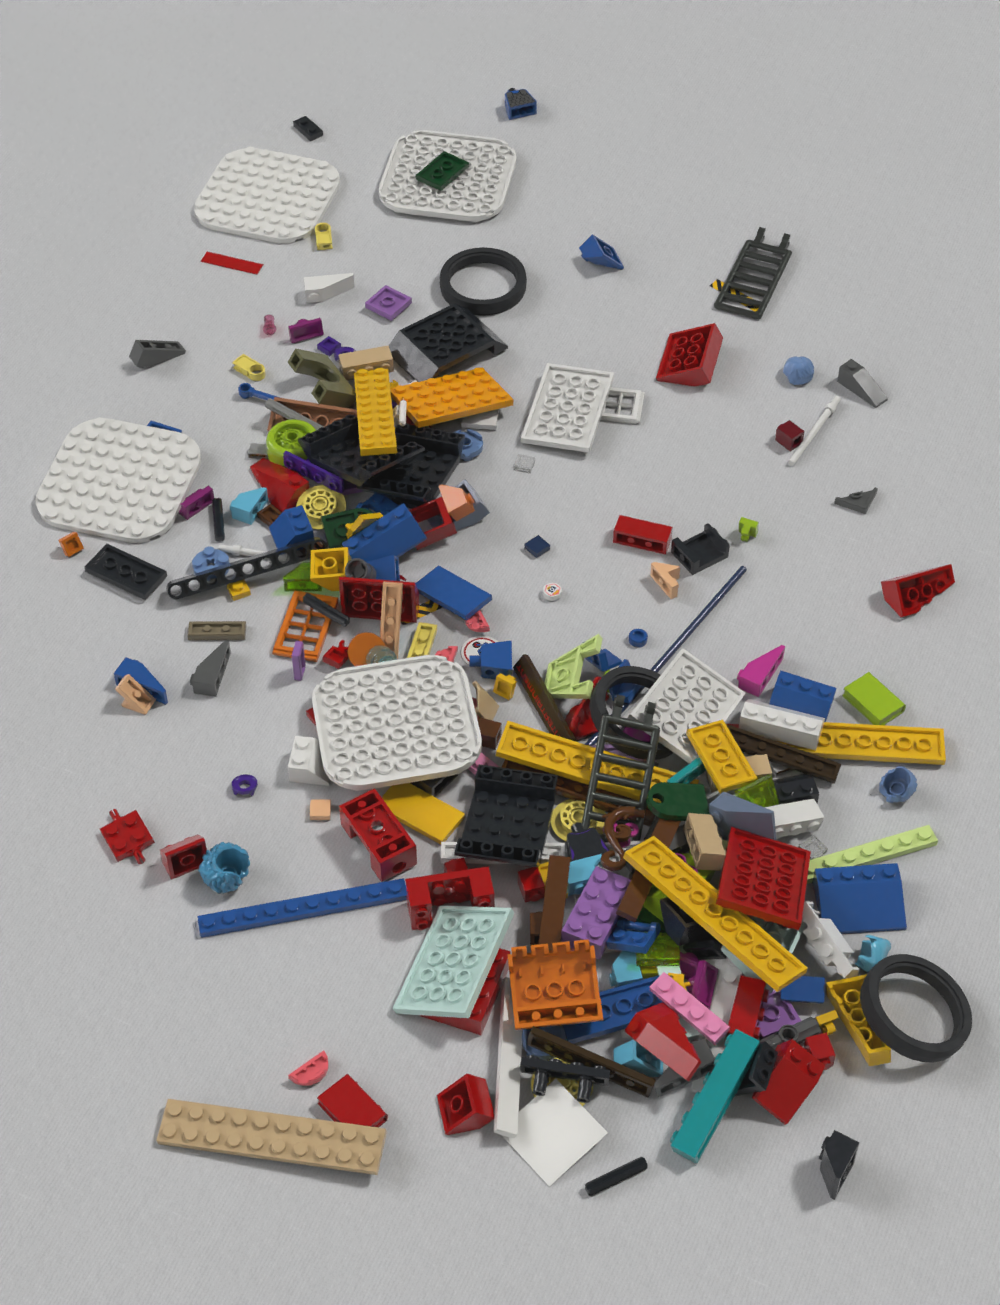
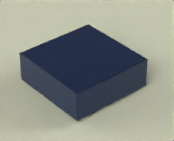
M537 535L526 542L524 548L534 557L538 558L550 550V544Z

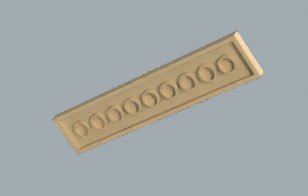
M168 1099L156 1141L160 1145L378 1175L387 1131L385 1128Z

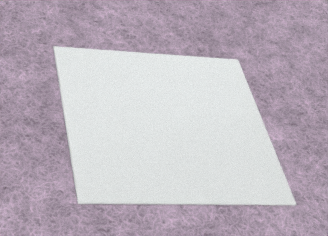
M555 1079L546 1087L545 1096L537 1095L518 1112L517 1136L515 1138L502 1136L544 1182L551 1186L608 1132Z

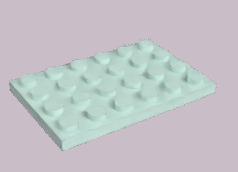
M440 906L393 1006L396 1014L469 1018L515 914L512 908Z

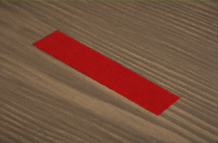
M208 251L200 261L252 274H258L264 265Z

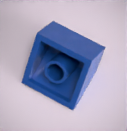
M302 505L284 510L269 526V531L277 549L314 538L313 529Z

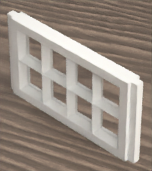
M611 387L609 395L619 396L618 403L606 401L600 420L640 424L645 392ZM623 397L634 398L633 404L622 403ZM606 406L617 407L616 414L605 413ZM621 408L632 409L631 416L620 415Z

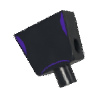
M575 823L571 826L572 832L567 834L566 840L568 857H571V861L599 854L603 855L609 851L595 828L584 829L582 823Z

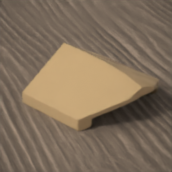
M477 681L472 682L476 689V714L481 718L493 721L499 705Z

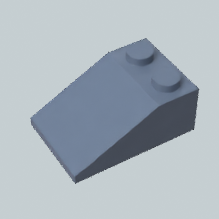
M466 479L459 483L456 488H461L466 494H471L475 502L473 503L475 511L457 522L452 517L456 531L476 524L490 513L475 489ZM441 514L427 519L432 528L445 524Z
M722 792L709 804L710 815H712L714 822L717 824V831L722 840L728 841L731 826L776 840L774 811L726 792Z

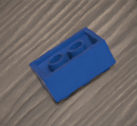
M780 670L769 704L825 718L824 722H826L837 688Z

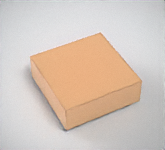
M331 799L310 800V820H330Z

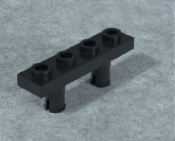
M534 1055L521 1057V1073L535 1075L532 1091L534 1095L545 1096L548 1077L579 1081L577 1101L582 1103L590 1102L592 1084L609 1086L610 1070H606L603 1066L587 1067L579 1062L567 1064L562 1063L558 1059L541 1060Z

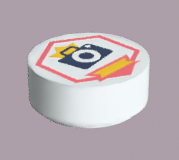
M548 583L544 586L543 596L545 599L556 601L561 598L562 588L559 584Z

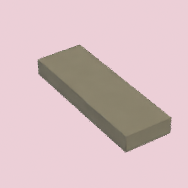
M246 621L189 622L188 640H245Z

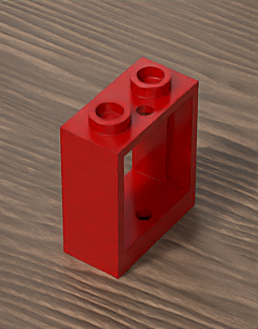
M442 496L409 510L417 523L438 514L442 515L445 523L424 532L427 539L415 546L417 550L457 533Z

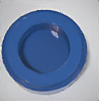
M633 629L630 631L629 643L632 646L643 647L647 644L648 634L643 629Z

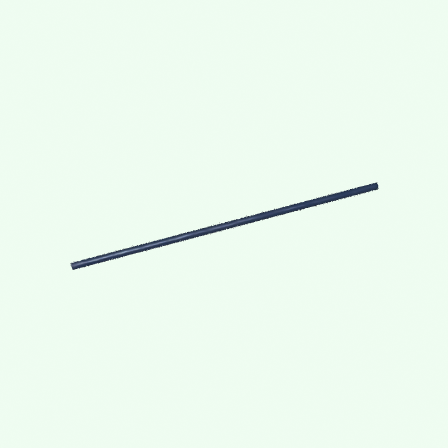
M741 566L650 670L657 673L743 576L747 571L746 567ZM641 686L630 703L623 704L622 713L645 688L644 686ZM599 732L594 733L585 745H595Z

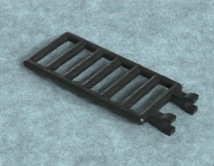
M759 227L754 241H745L714 303V307L750 318L761 319L792 255V251L787 249L790 244L789 239L791 235L784 233L779 247L762 243L765 239L764 233L766 228ZM750 247L781 254L784 257L783 259H778L748 250ZM745 257L779 265L776 270L743 260ZM741 267L774 277L773 280L738 272ZM738 278L769 286L766 291L735 283L733 280ZM731 288L764 298L762 301L728 293V290ZM724 299L755 306L759 309L757 312L722 302Z
M617 695L614 698L612 715L604 714L602 716L582 818L584 829L589 828L590 819L605 823V818L601 817L605 814L592 811L594 800L619 806H633L635 809L645 810L646 812V797L650 790L660 735V727L652 725L656 703L648 702L645 706L643 722L621 717L625 696ZM612 723L651 732L650 744L607 734L608 724ZM605 742L647 751V762L644 763L604 754ZM601 761L645 771L643 782L599 773ZM598 781L641 790L640 800L638 802L596 792ZM636 817V821L621 819L616 822L618 825L636 824L639 832L637 836L632 838V841H640L644 818ZM599 834L604 842H608L604 834Z

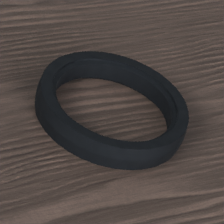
M480 247L467 249L450 257L441 269L439 283L442 296L449 305L455 303L469 309L474 315L486 316L499 314L516 306L525 294L527 277L523 264L512 254L500 249ZM476 263H491L509 270L514 275L516 284L511 291L501 297L479 300L459 294L451 286L450 280L455 272L465 266Z
M622 666L607 672L596 684L590 699V714L598 732L602 716L604 714L609 715L605 704L607 690L615 685L624 683L637 684L650 689L661 675L652 670L637 666ZM608 724L607 734L650 744V742L641 741L629 736L616 724ZM658 742L655 760L666 758L674 752ZM609 743L624 754L647 760V751Z
M908 954L888 956L879 961L868 972L862 983L860 1002L869 1026L881 1041L902 1056L919 1062L933 1063L943 1061L955 1054L970 1035L972 1012L964 992L947 972L924 958ZM893 973H904L918 977L936 989L944 998L952 1013L954 1028L951 1038L941 1043H927L916 1040L897 1028L886 1015L879 999L878 990L881 978Z

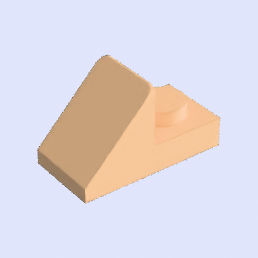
M658 562L651 563L650 576L670 599L677 597L679 588L677 580L679 579L680 567Z
M129 674L123 677L115 689L125 699L121 704L122 707L144 715L147 714L156 701Z

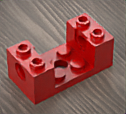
M375 788L339 805L341 826L351 839L356 836L359 837L370 853L371 868L381 882L417 865L416 844ZM378 825L383 827L381 830L372 829Z
M489 866L405 879L407 906L412 930L430 928L432 924V906H441L454 902L462 903L470 900L471 907H495V895Z

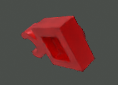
M345 640L339 642L338 648L332 646L323 655L322 661L339 669L349 659L348 647L344 646Z

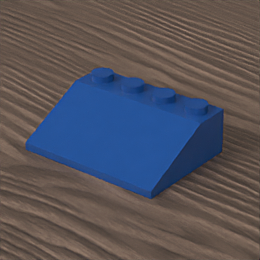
M898 863L815 869L812 884L817 909L820 912L819 918L831 919L841 934L907 929L902 880Z

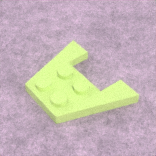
M599 634L548 664L544 684L552 698L591 699L594 683L591 680L581 683L579 681L584 658L600 653L603 638Z

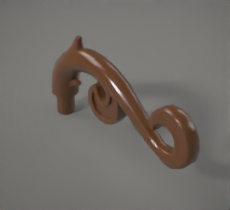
M624 806L601 816L605 818V836L621 858L618 862L611 861L610 858L615 856V852L612 850L605 852L600 859L601 865L605 869L619 871L626 866L627 862L623 858L625 852L619 842L628 841L632 830L628 825L619 824L616 826L615 832L613 829L614 824L621 819L644 818L645 810L635 809L633 806Z

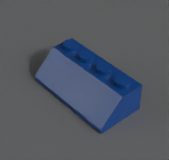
M403 503L343 542L342 545L348 547L351 559L360 558L369 562L390 555H395L399 558L426 540L427 537Z

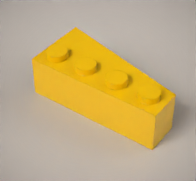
M867 974L826 982L828 999L869 1067L890 1063L891 1048L874 1033L862 1011L860 990Z

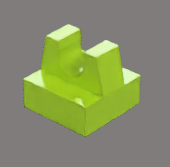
M741 517L739 521V533L742 535L741 541L748 542L750 536L756 538L759 522Z

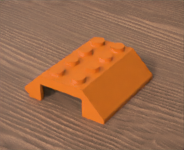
M589 939L574 941V948H570V941L552 943L553 950L550 951L548 943L531 945V953H527L526 946L511 947L512 954H508L515 1030L530 1029L533 1026L539 1028L603 1021L594 945L590 946Z

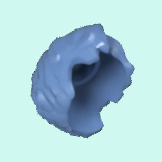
M794 356L786 361L783 373L791 384L803 385L812 380L814 365L809 358Z
M898 766L895 769L889 770L881 777L879 791L886 797V801L889 803L904 802L916 791L917 779L910 770L904 766Z

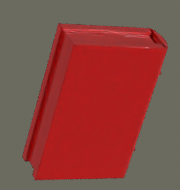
M346 1074L317 1097L319 1100L318 1105L334 1122L379 1128L388 1119V1115L382 1110L381 1106L349 1074Z

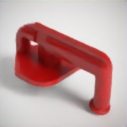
M595 677L593 681V690L596 684L600 681L601 677ZM607 692L605 696V701L609 699V695L607 694ZM583 699L580 705L570 709L565 718L576 740L598 732L590 714V699Z

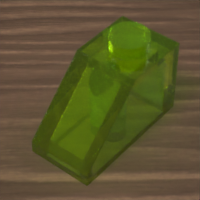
M303 562L283 576L285 592L295 590L322 591V586L310 580L311 562Z

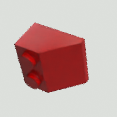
M197 834L160 849L162 863L171 880L199 869V865L203 861V855L206 854L207 850L205 839Z
M465 1074L437 1094L446 1135L481 1129L494 1119L488 1086L484 1078Z

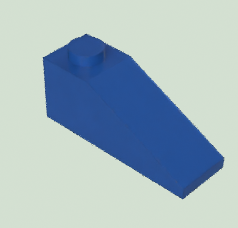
M125 657L114 672L116 686H118L125 675L129 674L157 702L166 705L168 699L164 687L143 663Z

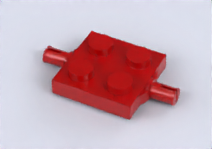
M113 809L114 813L111 810L109 815L113 821L100 828V831L116 860L119 862L127 857L134 856L138 864H142L141 860L144 863L146 859L141 852L155 842L137 810L120 817L117 809Z

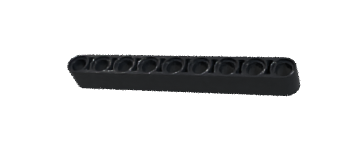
M314 537L172 580L167 584L166 591L172 599H181L311 559V550H314V545L317 542H322V549H328V545L323 539ZM303 547L305 553L302 556H297V549ZM287 553V559L283 562L279 561V555ZM264 558H268L270 561L266 567L261 566V561ZM249 563L252 565V569L249 572H243L245 564ZM233 569L234 575L230 578L225 577L226 570ZM209 575H216L215 582H207V577ZM197 580L198 586L194 589L189 588V582ZM174 585L180 586V591L177 594H172L170 591Z

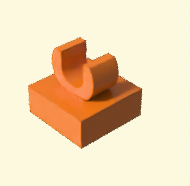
M72 532L58 540L67 557L84 549L77 532Z

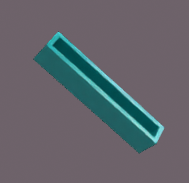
M735 1029L733 1035H728L723 1053H719L715 1058L713 1071L706 1074L703 1080L704 1087L701 1092L698 1091L692 1100L694 1105L690 1112H685L681 1120L682 1126L680 1130H676L671 1137L670 1143H672L673 1152L695 1164L699 1162L755 1060L760 1045L759 1040Z

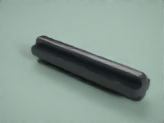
M213 498L215 540L224 541L222 499Z
M306 593L303 596V603L343 627L350 623V617L310 593Z
M639 1157L587 1182L585 1190L589 1196H593L646 1170L648 1164L644 1157Z

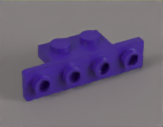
M288 451L283 453L284 466L340 494L344 492V480L312 464L309 459L304 460Z

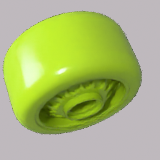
M295 419L285 420L276 424L270 429L266 437L268 459L273 463L284 466L283 453L288 451L307 460L308 457L298 443V439L316 431V429L305 421Z

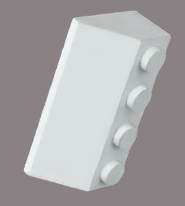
M748 699L745 701L740 716L739 728L772 740L816 750L825 718Z

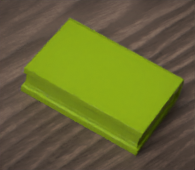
M870 672L864 674L843 689L845 691L842 696L873 725L889 723L904 713L906 705Z

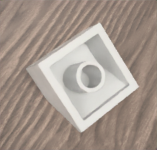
M295 736L288 764L290 782L329 786L330 779L323 768L318 739Z

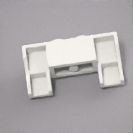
M805 901L802 921L807 925V928L803 933L807 937L808 944L819 954V960L826 966H836L837 972L843 979L860 976L859 968L853 967L855 965L854 961L848 960L854 952L832 920L819 918L820 912L813 910L814 903Z

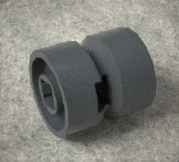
M360 558L350 560L345 567L346 577L376 579L377 573L375 568Z

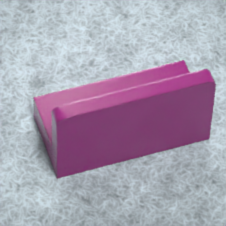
M208 485L204 489H198L186 497L184 502L181 503L179 514L188 520L212 504L214 498L213 489Z

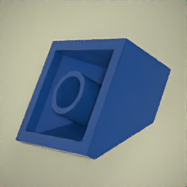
M593 234L579 247L582 252V258L587 262L590 261L596 265L620 270L624 268L615 249Z

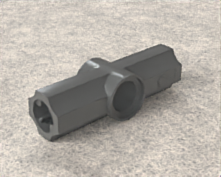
M809 1017L794 1025H783L779 1032L760 1040V1042L766 1041L775 1050L778 1044L788 1041L785 1037L793 1039L798 1044H802L805 1042L806 1037L821 1034V1030L817 1020Z

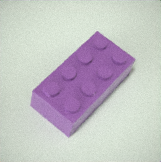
M596 866L562 929L561 942L570 941V948H574V941L589 939L590 946L594 945L596 959L600 960L607 947L606 941L617 927L618 919L622 918V916L616 914V911L631 879Z

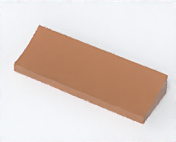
M274 397L275 401L324 427L332 424L334 421L345 418L347 415H355L357 417V410ZM271 411L268 432L276 424L288 419Z

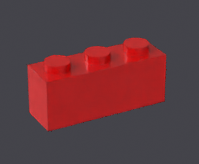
M619 515L613 531V543L666 555L672 540L673 527Z
M740 976L728 1024L730 1031L726 1034V1039L729 1034L733 1035L735 1029L759 1040L761 1028L758 1027L759 1021L763 1022L765 1009L762 1007L764 1002H768L770 990L766 989V982L764 980Z

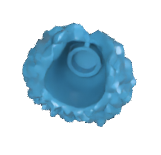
M221 842L210 848V850H206L198 870L203 882L218 894L237 890L243 884L241 879L249 873L250 860L248 852L245 849H241V846L230 842Z

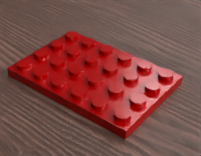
M731 826L716 905L742 912L745 915L758 917L767 922H774L786 928L799 930L802 923L811 851Z

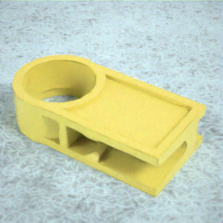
M328 223L317 224L315 226L317 250L333 249L330 225Z
M242 354L232 362L235 365L233 369L253 381H261L266 376L265 367L245 354ZM254 371H261L258 374L252 373Z

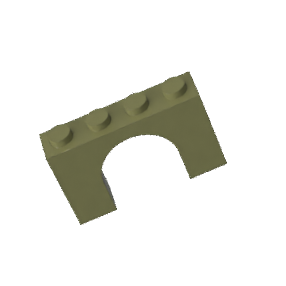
M295 348L288 360V364L295 373L310 375L319 379L311 392L317 402L323 405L351 409L356 401L355 390L329 357L324 354Z

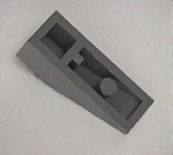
M135 340L129 358L137 367H152L186 353V350L178 341Z
M850 359L839 367L837 382L864 401L877 408L888 400V397L867 370L856 361Z
M225 640L197 666L195 673L191 675L190 685L193 686L194 694L217 696L231 654L229 640Z
M705 1038L690 1042L693 1044L701 1061L700 1066L690 1081L685 1080L668 1067L654 1084L657 1097H661L713 1071L715 1057Z

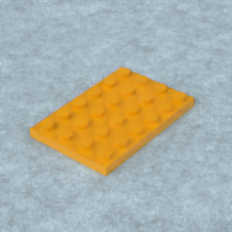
M483 367L390 388L391 398L399 406L401 400L407 402L406 415L418 428L513 406L514 401Z

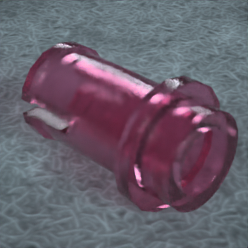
M266 315L264 317L263 331L266 335H273L276 332L273 315Z

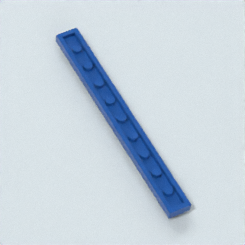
M404 878L199 915L197 918L200 936L203 938L407 900Z

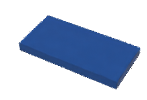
M439 565L416 582L419 594L466 621L492 600V595Z

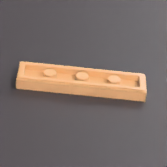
M383 582L380 638L386 648L385 659L398 660L403 583Z

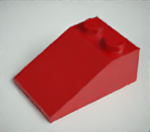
M793 1039L777 1045L775 1050L778 1052V1056L766 1091L755 1092L752 1096L753 1100L784 1125L789 1123L814 1089L825 1068L822 1062Z

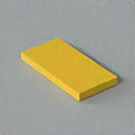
M724 720L687 729L686 735L720 794L757 783L758 778Z
M410 783L392 785L382 796V799L399 822L440 845L441 842H445L465 818V813Z

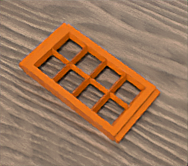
M295 590L273 647V655L292 658L294 648L282 646L284 639L289 638L316 643L314 651L304 650L305 660L317 662L332 619L322 613L313 612V608H310L309 611L296 609L298 601L303 602V596L308 592ZM310 593L333 608H337L338 597ZM294 613L308 615L305 623L291 621ZM311 616L325 618L323 625L309 624ZM289 626L302 627L301 635L288 634ZM306 629L320 630L319 637L304 636Z

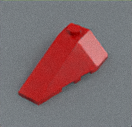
M262 458L250 466V470L257 482L260 483L262 488H267L269 503L280 512L296 507L299 497L309 489V481L300 474L268 459Z
M948 564L881 581L884 600L900 617H905L919 612L921 607L929 604L936 595L941 594L955 583L952 565Z
M663 1002L637 1012L625 1029V1032L685 1080L690 1081L700 1066L701 1061L693 1044L687 1039V1032L681 1026L678 1014Z

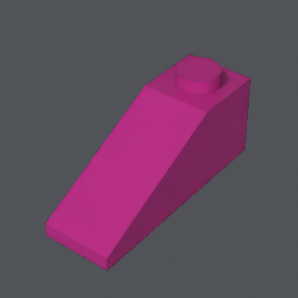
M780 645L749 662L744 670L741 669L737 675V680H739L738 688L759 697L784 659L785 646Z

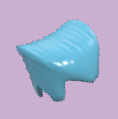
M866 935L865 937L870 940L862 941L861 952L858 956V961L855 963L856 966L868 973L879 961L888 955L891 950L889 940Z

